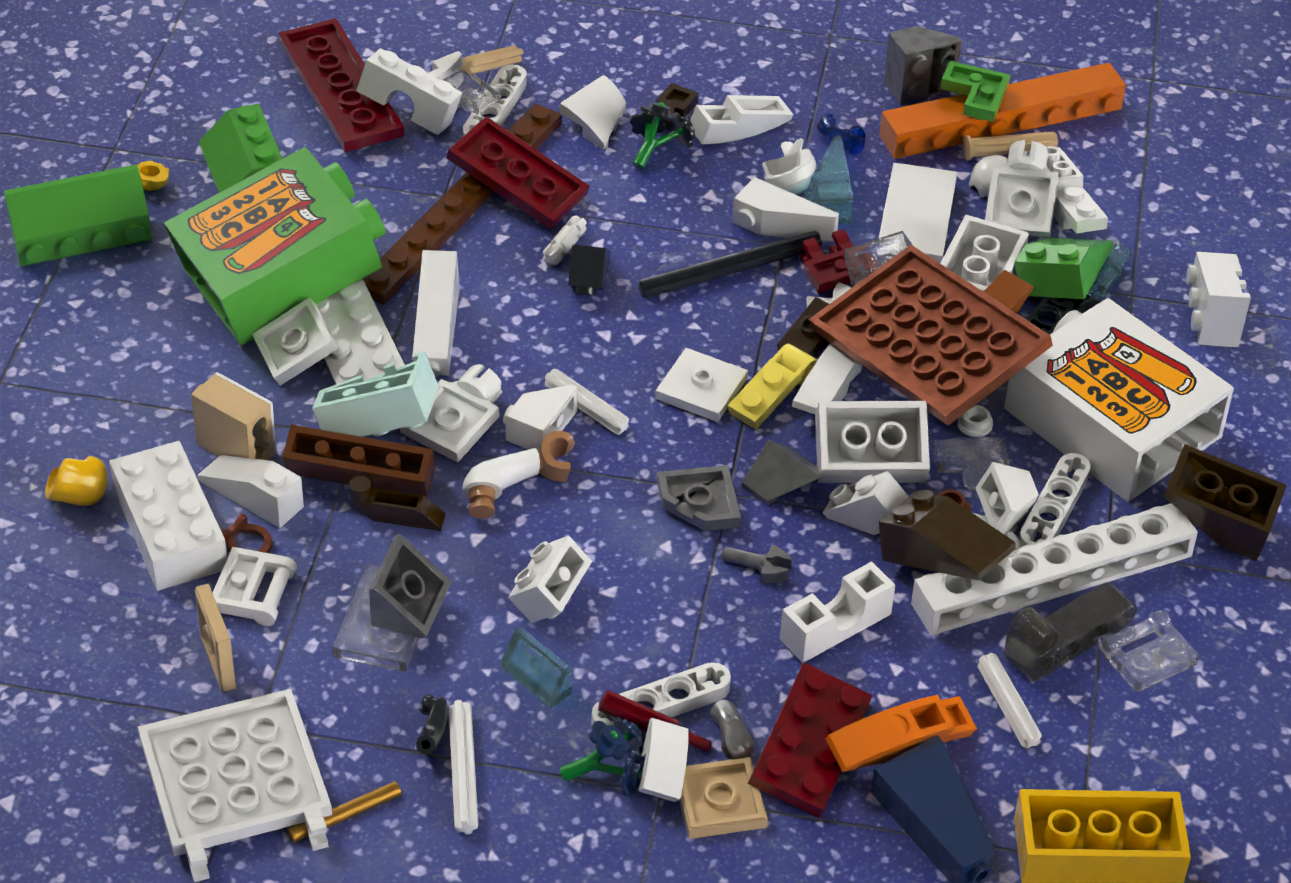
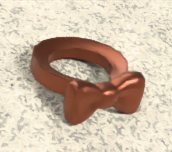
M241 513L233 525L221 531L229 552L232 547H237L234 537L238 533H255L260 535L264 539V545L257 551L271 552L272 538L270 533L262 526L249 524L245 514Z

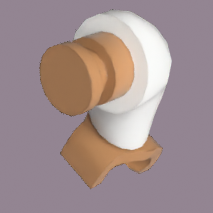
M553 431L543 439L539 452L536 448L487 460L474 466L465 477L462 488L463 495L469 499V514L478 519L494 516L495 499L501 496L503 489L538 475V473L549 480L567 482L570 462H560L554 458L564 456L573 449L575 444L573 436L569 432Z

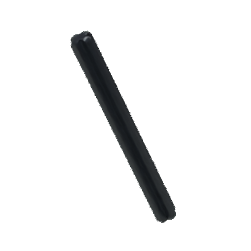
M811 231L642 279L638 283V289L642 298H649L806 253L802 246L804 240L815 237L820 247L822 246V240L819 232Z

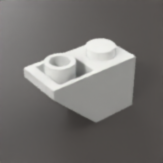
M888 471L876 476L867 475L859 482L850 485L842 484L835 488L829 496L830 501L823 514L828 519L876 535L880 533L878 521L909 496Z

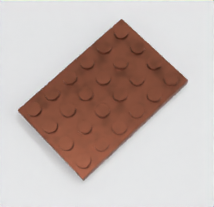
M909 245L809 319L813 331L912 401H926L927 411L946 425H950L1053 346L1049 334L913 245Z

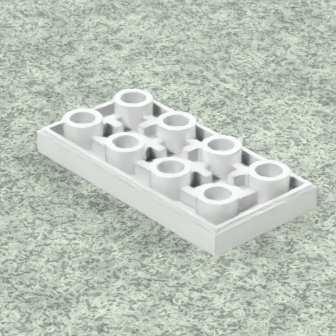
M893 163L876 255L892 259L909 245H913L941 263L957 178L956 171Z

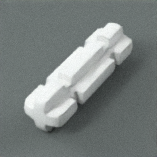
M577 215L572 216L566 223L567 225L559 231L543 251V260L546 263L554 266L563 259V256L568 253L572 245L586 231L585 225L587 222L584 218H579Z

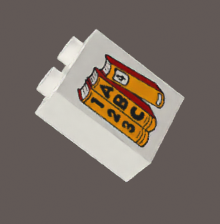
M1106 298L1083 314L1077 310L1067 313L1058 322L1053 333L1050 334L1053 346L1008 381L1004 409L1063 454L1077 453L1085 456L1091 464L1089 473L1127 502L1174 470L1184 444L1203 451L1222 437L1234 387L1109 298Z

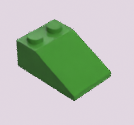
M1046 238L1027 243L1015 260L1017 277L1034 287L1029 296L1085 299L1114 246L1113 240Z

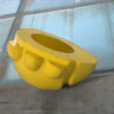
M145 161L137 165L144 190L154 191L166 185L169 179V168H165L161 163Z

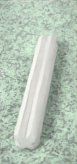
M456 700L453 705L449 706L454 824L457 832H464L467 835L472 834L473 830L478 828L472 708L469 702Z

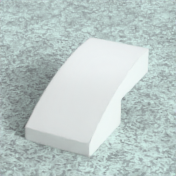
M654 718L649 720L641 756L645 758L639 792L673 802L680 800L687 762L688 728Z

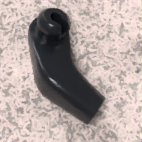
M430 694L425 695L421 701L422 706H420L419 711L422 715L428 716L416 742L417 750L425 755L431 754L441 745L447 724L446 699L442 696L435 698Z

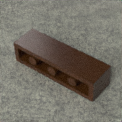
M292 424L282 456L286 469L298 476L349 485L352 478L365 476L371 481V487L421 494L427 498L436 467L433 449Z

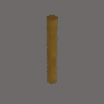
M393 781L332 808V815L323 817L326 827L334 826L401 796L402 793L398 783ZM305 822L286 829L293 843L308 837Z

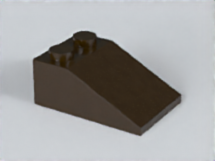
M1184 444L1163 496L1222 548L1257 561L1271 531L1287 485Z
M930 490L913 492L911 496L878 521L882 561L980 580L1016 549L1015 541L951 498L933 494Z

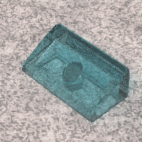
M520 626L516 628L502 657L501 667L548 707H554L572 694V668Z

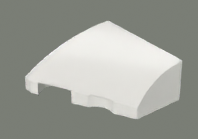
M604 75L560 103V113L582 126L583 137L603 150L608 147L609 137L612 132H615L618 126V119L623 116L626 109V101L621 92Z

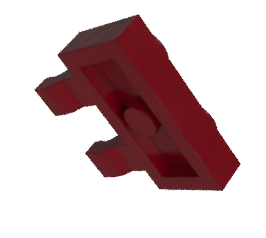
M844 229L832 232L831 237L836 244L830 246L829 251L831 254L824 255L815 237L804 240L802 243L806 251L805 254L800 256V260L804 264L803 272L817 293L834 289L838 283L847 285L863 280L878 269L877 263L863 244L853 246Z

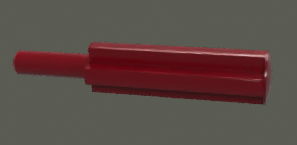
M608 689L599 701L598 711L614 718L618 716L622 720L632 721L639 729L646 732L651 718L679 725L678 720ZM688 731V744L703 751H709L712 745L710 740Z

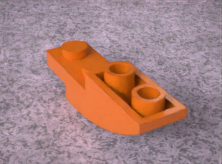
M937 694L907 702L863 718L829 734L825 739L842 772L888 762L936 735L940 737L943 743L970 737L977 730V727L960 696L941 700Z

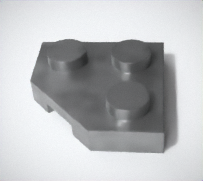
M728 465L657 472V486L663 509L704 531L741 527V515Z

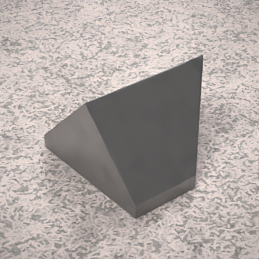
M768 440L742 481L741 487L769 506L783 494L821 478L817 465L793 448Z

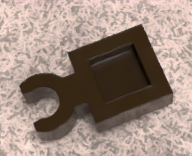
M671 83L656 99V102H663L669 106L671 114L679 113L681 117L686 118L698 104L699 93ZM665 120V129H671L674 121Z

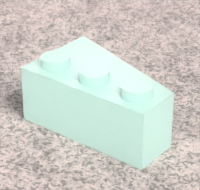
M425 351L414 355L415 362L396 369L393 363L383 366L385 373L365 381L362 375L320 390L312 409L321 430L360 437L372 434L374 436H381L394 429L403 427L413 429L426 423L439 386Z

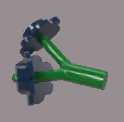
M618 716L613 719L615 726L606 725L602 721H595L592 725V731L589 733V739L596 744L595 751L591 755L561 766L560 772L564 781H569L593 770L622 776L620 787L623 789V795L628 796L630 791H633L635 787H639L644 767L638 760V755H642L643 752L641 746L644 740L638 726L634 722H628L626 719L622 720ZM627 751L631 753L630 757L626 759L624 768L600 762L605 757L609 758L611 756L621 760L624 757V753Z

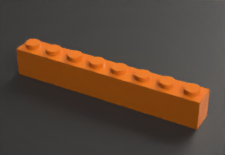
M1110 62L1009 84L994 122L963 115L964 104L968 97L965 94L882 111L879 137L892 157L898 159L961 145L965 135H969L971 138L1002 136L1122 109L1126 84Z

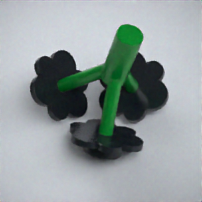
M652 102L651 106H641L640 110L643 112L635 114L630 118L632 132L645 137L632 162L639 169H644L655 147L678 137L682 145H687L689 148L693 146L692 140H694L695 130L691 121L681 117L679 113L671 114L670 107L663 102ZM665 120L674 121L672 124L673 132L654 139L657 133H662L665 130Z

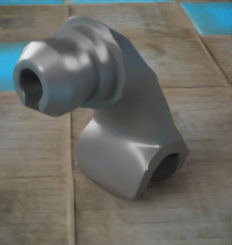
M719 700L711 708L710 716L720 726L722 752L730 759L748 757L753 750L754 742L752 737L748 733L735 705L728 700Z

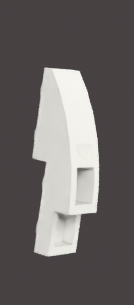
M1046 147L1048 151L1046 169L1051 172H1058L1059 177L1053 216L1063 230L1073 229L1076 234L1107 229L1108 217L1083 188L1084 176L1060 147Z

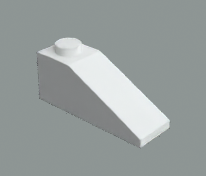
M756 177L734 198L732 223L759 235L786 238L817 231L822 241L834 242L831 236L832 232L838 230L839 213Z
M220 455L197 475V479L201 483L278 528H281L304 507L301 477L274 461Z

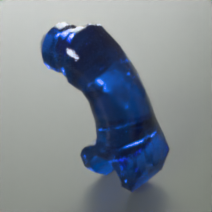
M827 113L821 116L817 130L823 138L853 155L863 151L866 134L862 127L840 128L833 114Z

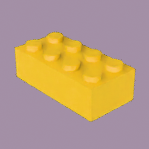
M1019 790L1014 824L1021 883H1184L1191 855L1180 792Z

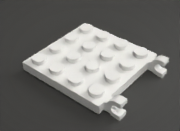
M291 689L138 726L139 738L174 856L187 854L194 882L210 878L205 848L304 822L307 827L312 850L316 851L329 847L325 834L327 827L323 817L332 815V807Z

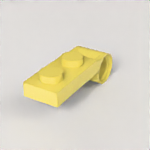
M789 343L784 345L728 404L729 414L757 430L797 384L802 386L818 360Z

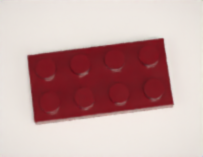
M487 116L448 150L446 159L549 229H552L588 194L590 187Z
M803 662L747 784L820 818L841 771L825 738L829 734L863 719L873 695Z

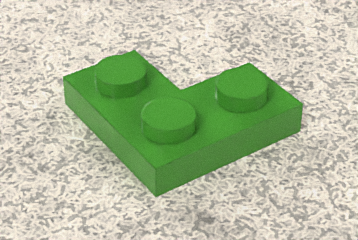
M949 61L941 80L940 89L952 91L956 94L968 95L964 104L963 115L994 122L1008 89L1011 75Z

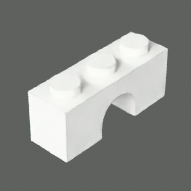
M381 48L366 60L356 90L383 106L398 91L406 93L414 104V113L411 121L437 135L452 123L463 93L453 88L449 82L439 80L426 73L421 67L411 65L398 58L395 53Z
M870 562L842 577V584L838 594L828 604L824 605L812 593L782 609L780 640L802 663L891 615L895 584L873 562Z

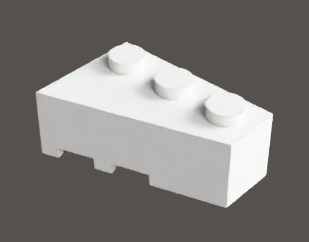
M1196 252L1194 265H1188L1186 281L1187 285H1192L1189 292V307L1194 308L1191 317V330L1197 331L1198 345L1239 347L1251 297L1249 293H1242L1241 290L1246 289V281L1239 280V276H1242V269L1237 254Z

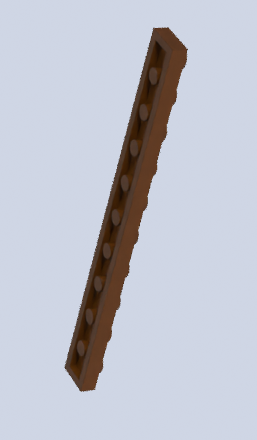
M535 103L508 131L534 149H537L562 124V114ZM466 172L380 258L383 268L363 278L373 301L385 305L421 268L423 250L437 251L495 191Z

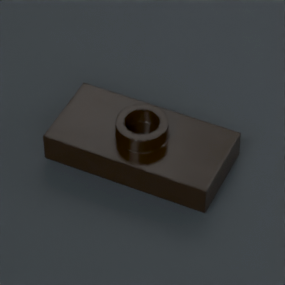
M815 297L777 343L778 351L789 343L813 357L826 342V339L811 329L809 319L828 306L829 303Z

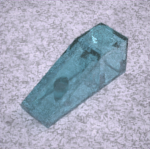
M835 136L811 177L810 191L804 192V199L839 213L838 224H850L853 208L852 188L842 136Z

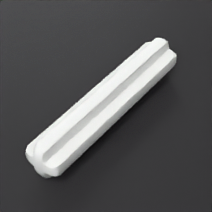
M552 369L550 373L546 374L545 386L549 389L570 384L577 386V408L616 435H620L624 430H627L629 418L560 370Z
M994 653L982 655L979 658L978 669L1021 746L1024 748L1037 746L1040 743L1042 734L998 656Z

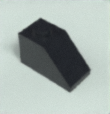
M572 245L568 285L576 287L577 294L596 295V289L604 290L610 251L602 247Z

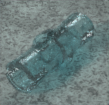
M1123 243L1114 244L1088 292L1091 296L1099 288L1100 291L1096 298H1104L1112 283L1120 279L1123 273L1122 268L1132 256L1131 249L1127 245L1119 253L1118 251Z

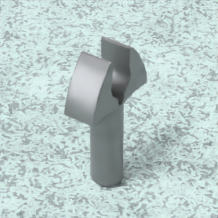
M771 545L770 551L763 555L731 547H725L721 555L723 561L758 569L761 573L760 583L765 584L787 580L788 570H791L792 558L775 545Z

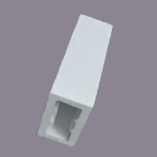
M423 250L412 359L415 362L414 355L425 351L435 377L439 375L449 376L460 289L457 252Z

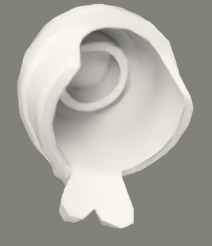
M797 139L794 144L792 142L781 143L784 157L762 163L765 182L795 195L808 189L814 178L816 161L810 149H802L804 139Z

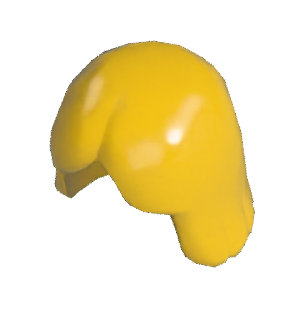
M88 456L85 460L64 459L61 466L54 468L48 477L45 487V498L77 506H90L99 502L105 493L108 483V472L104 462L94 456Z

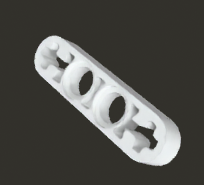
M506 65L498 71L463 125V136L485 118L482 115H496V117L490 119L500 126L504 124L526 89L527 73L522 66ZM496 96H506V97H508V98H506V99H496V98H494V97H496Z
M1068 453L1059 459L1021 528L1019 540L1022 547L1053 539L1060 534L1088 482L1091 464L1085 456L1077 453ZM1072 469H1074L1076 471L1074 472L1072 479L1067 477L1068 472H1071ZM1058 489L1065 490L1070 496L1058 497L1052 491ZM1042 513H1052L1058 519L1047 521L1039 515ZM1037 531L1042 534L1041 539L1037 540V542H1033L1037 535Z
M706 663L620 693L619 695L635 702L648 701L654 705L653 710L672 718L725 698L730 690L731 674L720 663ZM673 689H683L689 695L684 699H675L668 693ZM597 702L592 708L591 726L595 721H602L606 725L615 726L613 721L610 722L608 718H602L608 716L611 720L614 719V717L598 711L599 702Z

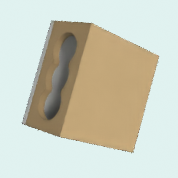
M218 372L205 383L199 385L191 394L198 446L218 457L220 455L269 460L277 453L272 401Z

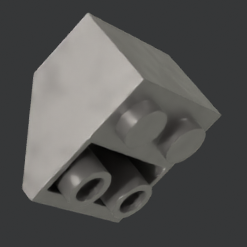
M919 26L890 32L884 84L900 104L949 92L948 90L940 89L941 80L949 61L959 62L962 40L954 35Z

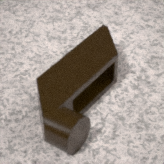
M356 476L350 480L349 492L351 501L372 521L441 531L446 513L426 496L371 487V481L365 476Z

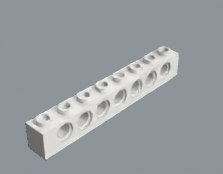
M1172 503L1156 506L1144 512L1122 516L1117 520L1100 525H1092L1080 531L1058 535L1053 539L1033 545L1028 544L1013 550L980 580L940 572L924 575L914 581L911 605L932 636L1192 557L1198 531L1187 516Z

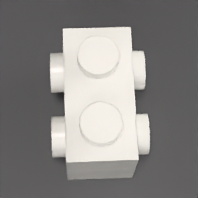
M569 535L550 543L547 541L540 543L530 555L532 560L527 568L523 569L514 580L516 585L508 598L531 623L545 618L553 619L563 611L592 563V560Z

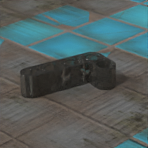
M1105 582L1046 618H1043L1032 607H1026L1018 612L1009 624L1004 657L1031 682L1038 681L1126 627L1136 615L1137 606L1110 582Z

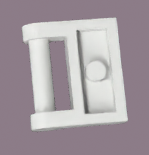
M232 547L213 590V596L220 613L254 619L260 625L272 626L278 616L276 608L288 580L294 577L296 572V562L286 556ZM265 572H273L274 576L263 602L253 601Z

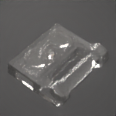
M1162 609L1149 614V619L1116 634L1109 632L1097 639L1101 653L1136 693L1197 665L1199 654L1171 624L1169 615ZM1154 632L1159 636V638L1127 653L1121 649V647Z

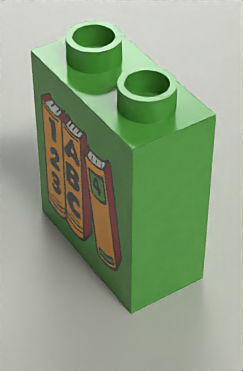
M306 147L164 222L183 270L240 346L254 339L252 335L254 332L310 297L317 304L383 268L374 240L385 235L386 231L376 209L366 198L353 205L350 199L355 197V193L341 166L334 162L323 168Z

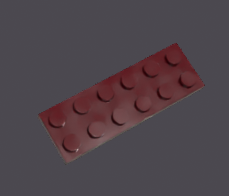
M336 18L278 33L281 47L344 152L404 137V126L389 102L383 106L356 91L365 63Z

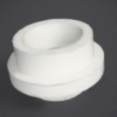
M980 405L973 406L958 418V428L960 431L971 437H983L989 434L993 427V419L990 412Z

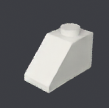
M570 384L524 393L514 405H510L504 414L503 423L506 425V441L528 450L536 448L539 452L546 435L553 431H562L576 414L577 386Z
M995 462L991 463L976 486V491L989 525L1003 534L1022 521L1028 510L1034 506L1039 495L1029 471Z

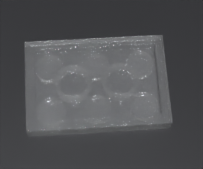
M366 564L332 646L333 657L406 672L419 638L371 626L369 589L380 567Z

